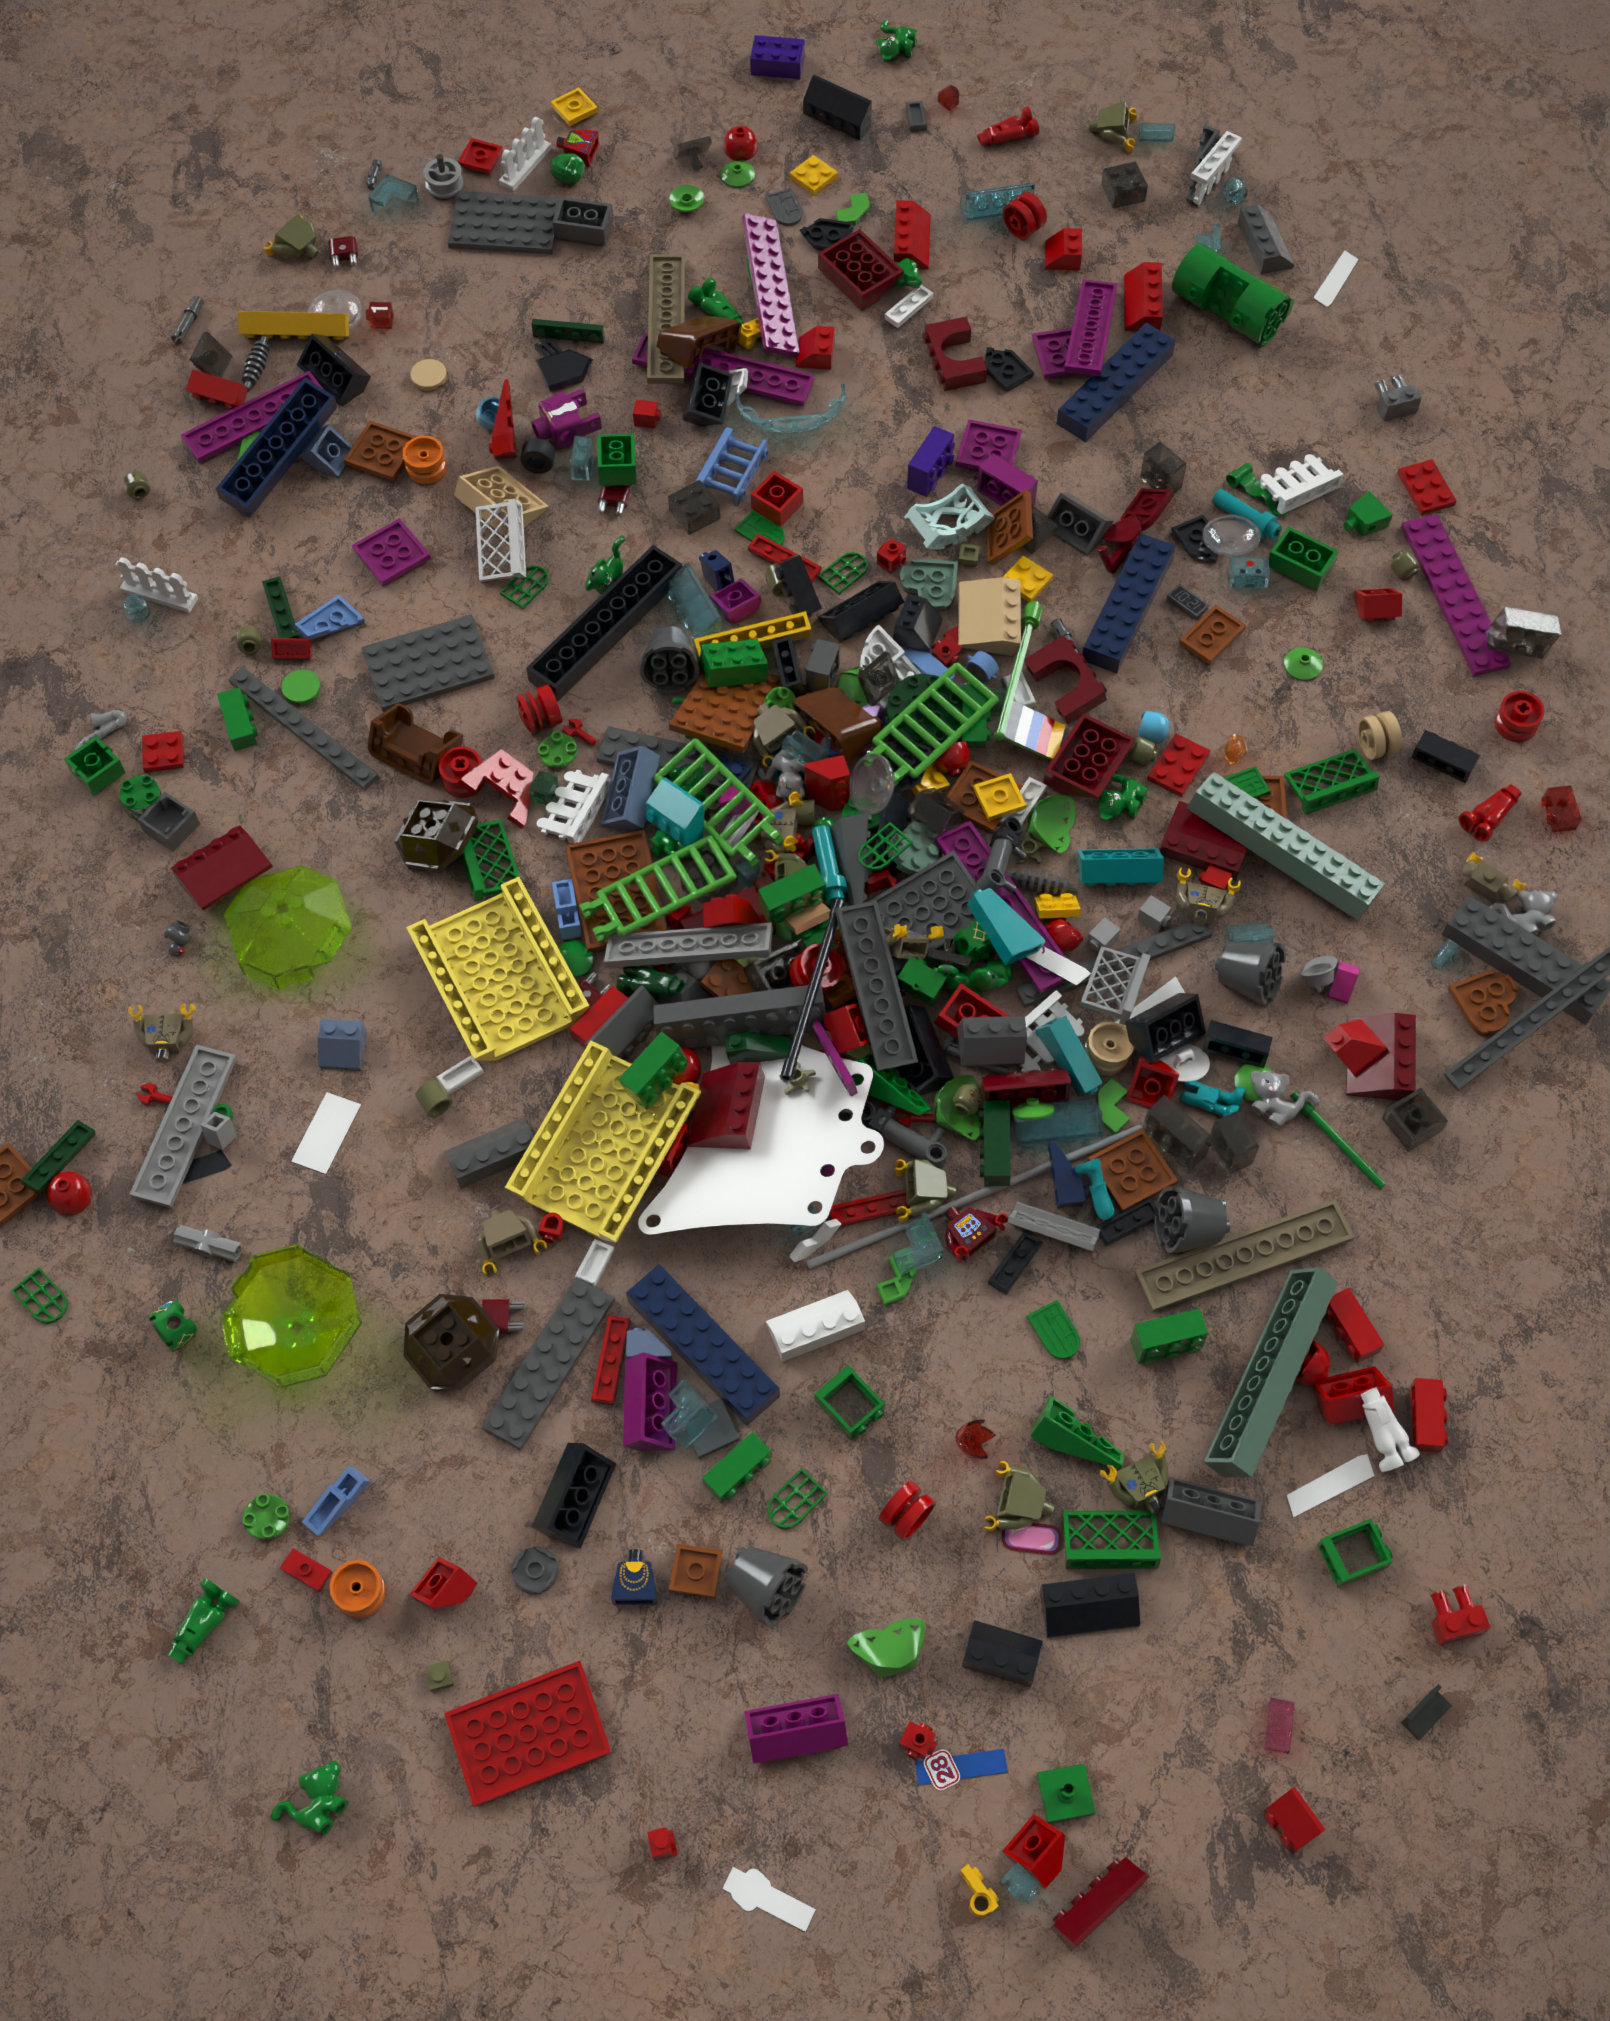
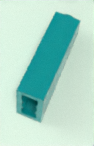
M991 888L983 891L979 889L971 895L972 898L967 906L990 938V942L1005 965L1039 952L1046 942L1044 938Z
M1067 1016L1053 1019L1035 1029L1036 1034L1059 1068L1067 1069L1071 1085L1077 1094L1086 1093L1088 1096L1098 1090L1097 1086L1103 1082Z

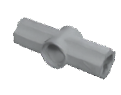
M180 1225L174 1233L173 1242L176 1245L193 1249L205 1257L212 1258L216 1256L236 1262L242 1253V1244L240 1242L223 1238L218 1233L208 1229L200 1231Z

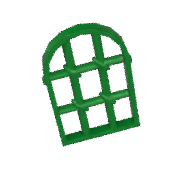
M846 553L818 574V578L836 593L841 594L866 573L868 568L867 559L859 553ZM849 556H854L853 558L847 561L844 559ZM858 557L863 560V562L855 567L850 564ZM842 560L845 564L838 570H835L833 567ZM864 564L866 565V566H865V569H864L862 572H860L859 570H857V569H859L862 565H864ZM846 566L853 569L845 576L839 573ZM829 570L834 572L827 579L822 577ZM856 572L859 574L850 582L846 579L852 573ZM834 576H839L841 579L834 585L828 582ZM845 581L847 584L838 590L836 586Z
M536 565L528 566L526 571L534 570L529 575L526 574V578L518 586L514 582L519 578L514 577L500 591V595L524 609L547 586L549 581L548 573L543 567ZM538 570L543 571L544 573L537 580L532 578V575ZM546 576V581L542 585L540 582ZM529 579L533 583L525 591L522 589V585ZM536 584L540 586L533 595L530 594V590ZM512 585L514 590L509 595L505 594L504 592ZM517 590L523 592L517 600L511 598ZM525 595L529 596L530 598L523 605L519 603Z
M889 822L862 845L858 853L859 862L868 870H881L911 846L913 841ZM889 827L894 829L885 838L881 835ZM897 832L902 837L892 845L889 842V838ZM877 837L881 838V842L874 848L869 846ZM904 839L909 842L901 850L896 848ZM885 842L889 847L884 853L879 855L876 849ZM866 847L868 853L861 858V852ZM892 849L897 852L888 861L884 859V856ZM873 853L876 856V859L870 865L864 864L863 860ZM879 860L884 863L881 866L872 867Z
M37 1268L11 1290L28 1309L32 1317H35L42 1323L56 1322L66 1313L68 1305L63 1291L59 1290L40 1268ZM41 1272L48 1281L40 1284L34 1276ZM30 1279L39 1287L34 1293L30 1292L24 1285ZM50 1283L59 1292L55 1297L45 1290V1287ZM21 1287L29 1295L24 1301L15 1293ZM43 1292L50 1301L42 1305L35 1295ZM60 1296L64 1299L63 1308L56 1302ZM29 1300H33L41 1308L35 1314L26 1305ZM51 1304L55 1305L61 1312L55 1318L46 1310ZM42 1312L45 1313L50 1319L44 1320L40 1319L37 1316Z
M801 1468L773 1495L767 1509L769 1519L779 1528H793L802 1522L828 1493ZM802 1472L807 1478L799 1486L795 1487L791 1482ZM810 1480L815 1487L808 1494L803 1495L799 1490ZM789 1485L794 1491L785 1500H781L778 1496ZM819 1488L824 1494L813 1504L809 1498ZM798 1494L802 1498L801 1502L794 1509H790L786 1503L794 1495ZM776 1500L780 1505L770 1514L771 1504ZM807 1502L811 1507L799 1518L795 1512ZM781 1508H785L789 1514L778 1524L772 1517ZM790 1517H794L797 1520L793 1524L783 1525Z

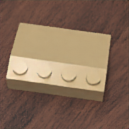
M500 466L459 476L454 496L475 514V507L508 502L509 499H516L522 503L524 527L549 508L545 502ZM502 508L497 514L502 520L508 514L507 508ZM490 511L481 512L482 519L487 521L492 513ZM495 517L489 525L496 529L501 521ZM504 525L499 533L505 537L509 529Z
M1000 577L959 582L958 644L962 648L1014 657L1021 644L1020 580Z

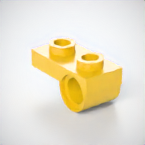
M758 318L742 324L738 344L747 350L754 346L757 338L761 337Z
M967 1864L960 1870V1875L974 1893L969 1902V1909L973 1916L984 1918L998 1909L999 1905L996 1902L999 1899L991 1888L986 1889L981 1881L984 1878L976 1867L971 1868ZM976 1899H984L987 1902L988 1908L985 1911H978L974 1906Z

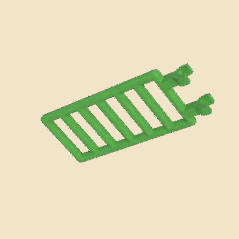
M954 663L872 739L873 744L877 747L865 755L866 760L863 764L870 768L879 757L886 754L900 767L888 777L887 785L891 789L896 787L907 774L915 779L984 716L999 699L960 663ZM956 672L988 699L982 707L950 679ZM943 684L975 711L969 719L937 692ZM929 697H932L962 724L956 731L951 729L923 704ZM918 709L943 731L948 738L941 744L909 715ZM904 721L935 750L929 756L925 755L896 727ZM891 734L916 756L921 763L913 769L882 740Z
M694 738L653 776V779L659 784L665 775L696 748L702 755L680 774L673 783L680 786L708 760L714 768L687 793L694 797L719 773L727 780L702 802L704 804V811L732 785L739 791L708 822L704 820L703 830L708 835H711L730 857H735L740 853L755 868L760 861L746 846L764 830L777 845L784 841L780 833L770 825L774 821L775 815L698 739ZM746 798L752 805L719 835L713 827ZM759 811L765 818L732 848L726 840L752 815Z
M709 835L597 891L598 899L582 903L579 906L586 920L603 908L606 911L611 922L604 926L593 928L596 939L601 943L608 936L616 932L620 936H625L736 880L737 876L715 839ZM706 845H709L726 873V876L718 880L714 879L698 852L699 849ZM691 854L708 885L698 890L679 860ZM671 863L690 893L680 899L661 869ZM653 872L672 902L663 908H660L643 877ZM635 881L653 913L643 918L625 886ZM618 891L635 921L625 927L607 898V895Z

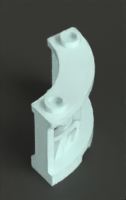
M960 484L953 492L936 502L915 504L904 516L906 520L914 524L925 539L923 544L926 548L935 550L944 549L949 544L956 546L967 541V536L973 532L978 534L995 519L993 514L987 510L973 492V489L964 484ZM969 496L972 502L967 508H965L967 503L966 497ZM975 505H976L977 508L979 509L978 512L975 511V510H972ZM942 514L959 515L956 527L954 528L939 525L937 522Z

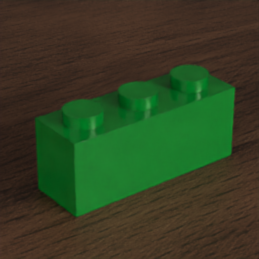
M962 684V690L981 707L988 701L973 685ZM962 701L963 715L969 719L975 711ZM990 710L961 736V742H966L968 747L985 748L986 742L990 741V729H987V722H990Z
M240 687L217 693L234 751L257 745L255 737L259 735L256 725L251 724V721H254L251 709L247 710L246 707L250 705L247 695L242 694Z
M752 1431L702 1477L703 1485L721 1504L725 1500L730 1501L737 1494V1489L742 1484L747 1485L754 1478L753 1474L757 1470H763L770 1464L772 1458L771 1450Z

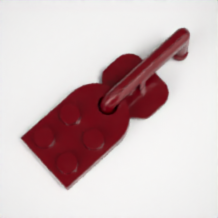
M1141 488L1123 513L1121 521L1109 527L1104 535L1105 541L1121 544L1111 558L1108 555L1107 546L1097 548V552H1099V556L1108 573L1116 572L1135 545L1140 532L1148 529L1157 521L1174 497L1172 489Z

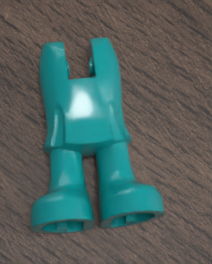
M1188 1081L1184 1083V1089L1188 1092H1182L1179 1100L1187 1105L1202 1108L1210 1113L1222 1116L1228 1123L1234 1125L1246 1088L1237 1087L1232 1093L1197 1081ZM1218 1101L1228 1104L1230 1106L1218 1104Z
M1096 1158L1075 1166L1074 1169L1077 1174L1088 1175L1092 1185L1088 1188L1091 1191L1093 1205L1098 1217L1103 1220L1110 1219L1115 1213V1208L1107 1192L1106 1181H1103L1100 1159Z

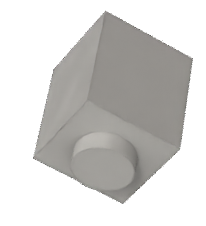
M1150 895L1140 908L1137 920L1158 932L1162 926L1166 927L1172 918L1170 916L1171 907Z
M1104 917L1089 933L1087 943L1096 952L1100 951L1101 946L1110 948L1119 939L1121 929Z
M215 1111L200 1125L206 1142L222 1150L237 1137L231 1118Z

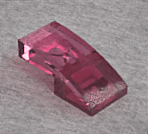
M1270 1698L1265 1750L1285 1754L1290 1753L1295 1702Z

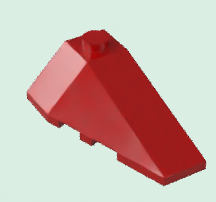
M504 379L491 437L492 443H489V452L493 454L495 459L517 457L510 383L508 379Z

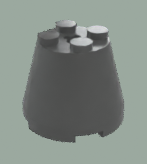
M668 626L655 629L641 658V677L645 683L656 688L657 692L664 694L683 692L686 690V687L690 686L698 678L699 662L685 630L681 627Z
M1226 942L1223 947L1221 959L1218 958L1215 964V970L1218 971V981L1251 1000L1266 1005L1267 1001L1272 1002L1282 983V963L1286 962V950L1283 944L1276 942Z
M1169 1186L1161 1191L1157 1199L1160 1203L1159 1216H1155L1154 1227L1157 1241L1160 1246L1165 1247L1167 1253H1180L1218 1243L1223 1239L1225 1233H1229L1230 1222L1227 1220L1226 1202L1224 1200L1181 1187Z
M742 1547L736 1554V1561L732 1568L728 1569L725 1573L724 1580L728 1583L731 1591L761 1623L772 1628L778 1625V1620L785 1613L789 1615L797 1605L806 1586L802 1581L808 1568L804 1563L794 1558L755 1547L747 1549Z

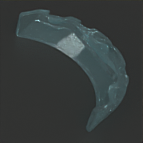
M841 384V396L831 400L828 411L823 414L762 419L757 415L754 408L741 404L739 393L735 394L736 409L746 420L762 429L777 433H801L816 429L832 420L843 408L847 399L845 384Z

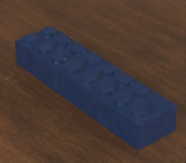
M1145 323L1102 366L1100 376H1092L1058 409L1056 424L1084 442H1087L1173 356L1175 340Z
M304 378L216 487L219 499L250 518L337 409L335 396Z
M1142 533L1139 534L1083 647L1082 655L1087 663L1118 673L1173 561L1175 545Z
M660 1264L626 1292L627 1300L631 1306L746 1426L780 1397V1388Z

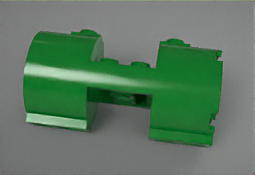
M1202 243L1194 246L1186 254L1172 282V291L1202 310L1208 309L1229 322L1231 328L1261 346L1266 345L1277 334L1276 330L1281 325V322L1284 323L1290 315L1295 301L1286 293L1266 281L1254 277L1233 264L1231 260Z

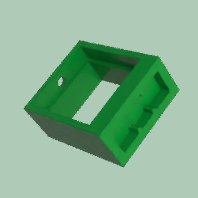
M849 1365L814 1394L815 1402L850 1440L855 1436L860 1437L867 1430L866 1426L872 1421L874 1423L877 1422L884 1415L885 1404ZM849 1382L874 1407L852 1428L827 1402Z
M1372 1519L1321 1538L1317 1544L1338 1588L1388 1568L1393 1562L1392 1552L1387 1545H1384L1381 1539V1530L1377 1524L1373 1523ZM1364 1532L1379 1562L1348 1574L1334 1544Z

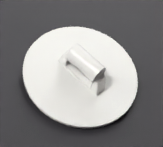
M1186 1044L1159 1059L1180 1074L1179 1082L1201 1079L1207 1074L1210 1066L1207 1054L1202 1049L1191 1044Z

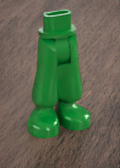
M713 278L705 280L702 289L699 286H694L689 291L688 299L692 303L700 305L701 309L713 317L736 319L741 324H744L741 320V315L728 302L725 296L720 291H715L717 285Z
M203 1578L200 1584L204 1591L203 1597H198L193 1602L184 1622L174 1637L176 1642H171L173 1646L167 1653V1655L181 1664L184 1663L188 1656H193V1653L207 1636L223 1621L226 1610L228 1608H235L240 1603L234 1596L206 1578ZM219 1597L217 1604L212 1607L214 1601Z

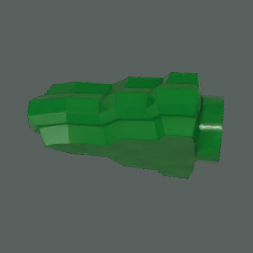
M908 258L900 263L896 262L904 270V274L893 286L920 288L923 283L918 274V268H916L917 264Z

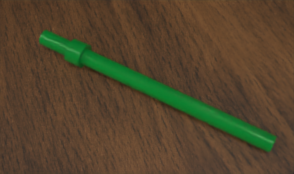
M1294 1091L1290 1095L1294 1102H1296L1300 1096V1094L1297 1091ZM1305 1101L1300 1111L1305 1116H1309L1379 1189H1382L1386 1183L1314 1110L1315 1107L1310 1102Z

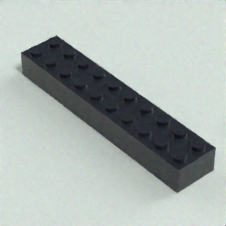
M652 545L526 668L529 682L536 687L548 684L556 701H559L683 578L682 563Z

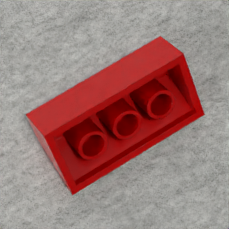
M896 200L894 262L900 263L908 258L917 264L916 268L929 269L931 214L915 201Z
M1143 262L1124 274L1125 331H1138L1145 323L1161 331L1163 320L1162 263Z

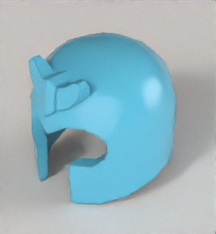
M489 397L478 405L476 419L483 428L493 430L499 406L497 403H499L500 398Z
M1143 711L1141 725L1138 729V737L1150 740L1155 744L1163 742L1170 730V720L1162 713Z

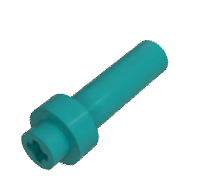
M1219 489L1215 493L1212 503L1253 528V535L1261 540L1269 538L1274 541L1278 538L1282 531V526L1277 523L1278 518L1268 511L1260 513L1223 489Z
M821 825L815 827L812 830L820 874L826 884V904L832 906L835 898L844 900V895L848 889L845 877L839 875L830 827Z

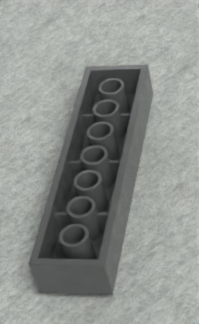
M1468 895L1449 920L1442 933V936L1503 974H1509L1514 981L1542 998L1584 966ZM1603 979L1563 1011L1587 1025L1610 992V981Z
M822 984L819 986L806 1033L814 1032L812 1025L817 1021H820L824 1030L827 1031L823 1016L826 1014ZM809 985L654 1005L656 1034L658 1035L660 1032H663L680 1047L689 1049L725 1044V1035L742 1032L776 1036L794 1035Z

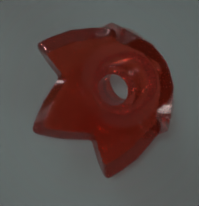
M985 1419L967 1422L956 1433L955 1439L959 1449L969 1458L988 1459L982 1444L995 1437L996 1434L981 1425Z

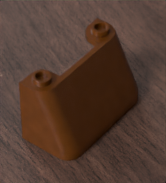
M701 316L662 330L658 335L656 347L688 370L694 366L692 361L696 357L701 358L703 350L720 344L727 353H734L742 324L736 319Z
M831 686L799 696L791 702L793 710L797 711L807 722V726L812 725L831 741L835 749H841L847 763L873 743L872 739L882 730V723L879 718L873 717L847 697L839 687Z
M398 702L371 721L368 750L374 758L428 784L440 775L438 767L440 758L451 748L461 746L464 735L455 730H449L445 733L444 738H441L413 724L412 711L407 706Z

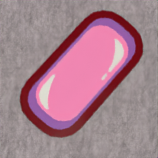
M1032 1523L1028 1527L1017 1530H1002V1543L1010 1550L1051 1555L1057 1553L1062 1545V1533L1053 1525Z

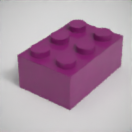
M992 453L979 467L977 491L1002 506L1024 490H1027L1031 493V507L1033 508L1036 502L1038 480L1021 471L1017 466L1008 463L1002 457Z

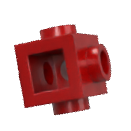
M892 538L887 543H883L877 552V565L891 574L906 561V547Z
M947 635L942 641L939 639L932 646L931 655L945 667L948 665L952 666L958 661V655L962 652V647Z
M909 1721L899 1742V1748L907 1751L906 1755L916 1761H919L920 1758L925 1760L927 1754L933 1755L938 1742L934 1741L936 1734L932 1732L933 1728L924 1723L917 1725ZM916 1740H921L923 1743L919 1744Z

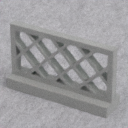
M1101 946L1080 1006L1120 1018L1119 1024L1126 1026L1125 1021L1131 1017L1151 955L1143 953L1141 958ZM1103 954L1111 956L1114 960L1106 961ZM1127 961L1135 965L1127 968L1123 962ZM1118 964L1121 970L1114 972L1110 966ZM1105 968L1109 974L1101 975L1098 970ZM1125 974L1129 980L1122 982L1118 976ZM1113 978L1116 984L1109 986L1105 980ZM1100 982L1104 988L1096 990L1093 984ZM1120 988L1124 994L1117 996L1113 990ZM1108 992L1111 998L1104 1000L1100 994ZM1095 996L1099 1002L1093 1003L1087 1001V998ZM1115 1002L1119 1010L1110 1008L1108 1004Z
M1016 1202L1014 1211L1008 1219L1010 1224L1094 1251L1101 1230L1020 1202Z

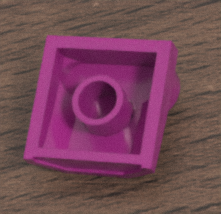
M742 578L713 594H709L710 599L724 613L725 620L736 623L755 613L762 602L761 596Z

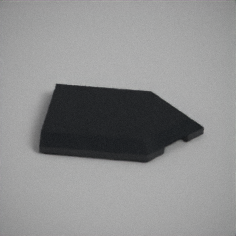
M819 218L812 225L803 227L799 231L813 248L825 250L852 234L854 223Z
M987 347L984 361L987 372L1005 391L1008 392L1033 377L1034 372L1013 350L1005 349V351Z
M568 349L537 359L536 363L549 391L552 392L584 381L593 359Z
M1204 514L1171 528V531L1190 557L1212 563L1217 562L1223 541Z
M894 739L891 749L915 769L921 761L898 740ZM912 742L927 756L933 752L932 747ZM889 757L883 768V774L887 781H889L888 777L900 768ZM926 770L915 779L907 774L892 790L901 793L921 784Z

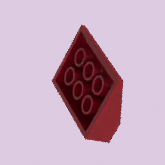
M860 229L818 253V269L861 311L876 303L904 274V270Z
M1083 713L1045 770L1043 784L1062 793L1099 799L1136 739Z
M1179 801L1160 846L1161 855L1203 870H1207L1211 864L1232 873L1231 878L1236 881L1248 848L1187 809L1188 803Z
M239 825L230 829L228 833L220 838L212 840L210 844L202 849L196 850L186 859L178 861L171 867V870L181 887L204 911L273 868V866L250 835Z
M1388 1013L1348 1018L1347 1022L1362 1019L1388 1050L1355 1076L1346 1067V1095L1410 1102L1416 1091V1015Z
M738 1062L702 1074L699 1088L701 1094L696 1102L687 1143L688 1147L751 1149L765 1080L760 1063Z

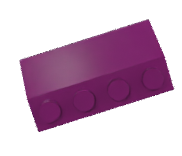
M644 1352L625 1359L623 1446L640 1451L675 1450L677 1362Z
M838 1694L744 1711L753 1764L766 1763L781 1758H791L807 1753L814 1754L818 1751L848 1746L845 1720Z

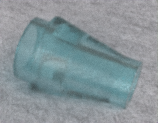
M1450 939L1446 942L1444 941L1431 961L1432 966L1441 970L1442 967L1459 956L1460 946Z

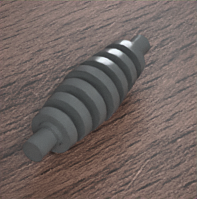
M262 336L260 341L255 342L245 361L242 381L244 386L248 388V391H250L251 386L257 384L266 367L269 351L268 337Z
M1017 869L1014 873L1006 872L1016 886L1020 882L1022 883L1021 888L1025 889L1026 885L1030 884L1029 891L1032 892L1034 886H1038L1037 893L1041 894L1043 887H1046L1045 894H1049L1050 889H1054L1053 895H1057L1059 890L1062 891L1061 894L1068 892L1078 893L1079 885L1068 883L1069 879L1066 878L1064 883L1060 882V876H1057L1056 881H1053V874L1050 873L1048 879H1044V871H1041L1039 878L1036 877L1037 871H1033L1031 876H1028L1029 870H1024L1023 875L1020 874L1021 870Z

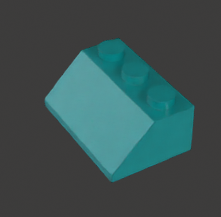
M666 777L662 778L646 802V819L683 846L702 839L704 834V804Z

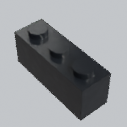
M794 555L774 564L776 568L775 575L782 582V591L784 596L789 599L791 604L789 608L792 614L806 611L807 615L822 609L800 555Z
M791 636L772 641L782 686L790 689L795 698L806 695L796 648Z
M1425 730L1411 758L1466 783L1480 755L1457 745L1453 741H1448L1436 733Z
M1211 1020L1202 1051L1264 1068L1273 1037Z

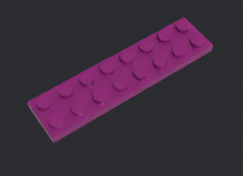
M1082 279L1064 372L1089 376L1101 375L1118 283Z
M308 371L181 434V438L198 463H201L241 443L249 435L257 431L261 432L304 378L320 388L322 387L312 373Z

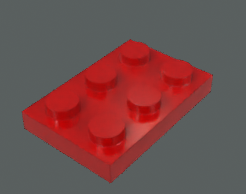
M1433 459L1398 469L1397 474L1420 515L1455 506L1456 499Z
M1176 733L1149 773L1147 780L1183 797L1209 757L1211 750Z

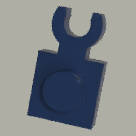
M719 756L723 765L742 783L751 773L749 767L734 759L730 763L726 756Z

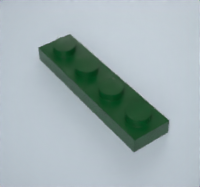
M532 319L533 337H550L553 339L604 343L605 340L604 325Z
M281 577L262 581L279 638H300L298 631L295 629V621Z
M77 1120L21 1179V1184L40 1195L51 1179L59 1174L96 1135L95 1130Z

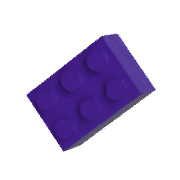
M755 35L750 57L751 75L801 79L805 57V39Z
M936 426L932 428L908 464L907 489L925 497L935 490L938 479L943 478L946 467L950 466L954 460L953 450L955 443L953 433Z

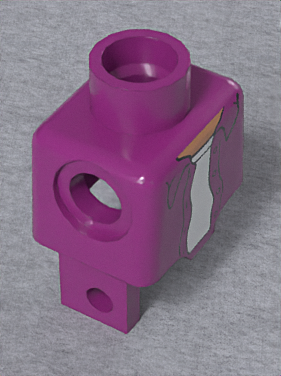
M584 389L568 395L562 391L538 404L540 418L531 421L532 429L537 439L546 440L550 438L556 449H563L585 441V435L602 429L599 413L583 419L578 414L579 408L587 405Z

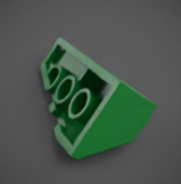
M872 1054L858 1059L857 1062L869 1065L873 1071L868 1095L919 1116L931 1110L930 1106L916 1091L910 1090L907 1087L909 1082L905 1078H899L896 1074V1068L876 1072ZM861 1074L852 1075L856 1086L863 1083L864 1077Z
M1050 1395L1033 1425L1030 1436L1038 1444L1045 1445L1050 1449L1121 1469L1125 1455L1105 1437H1097L1090 1429L1091 1425L1087 1422L1082 1424L1073 1416L1075 1412L1070 1407Z

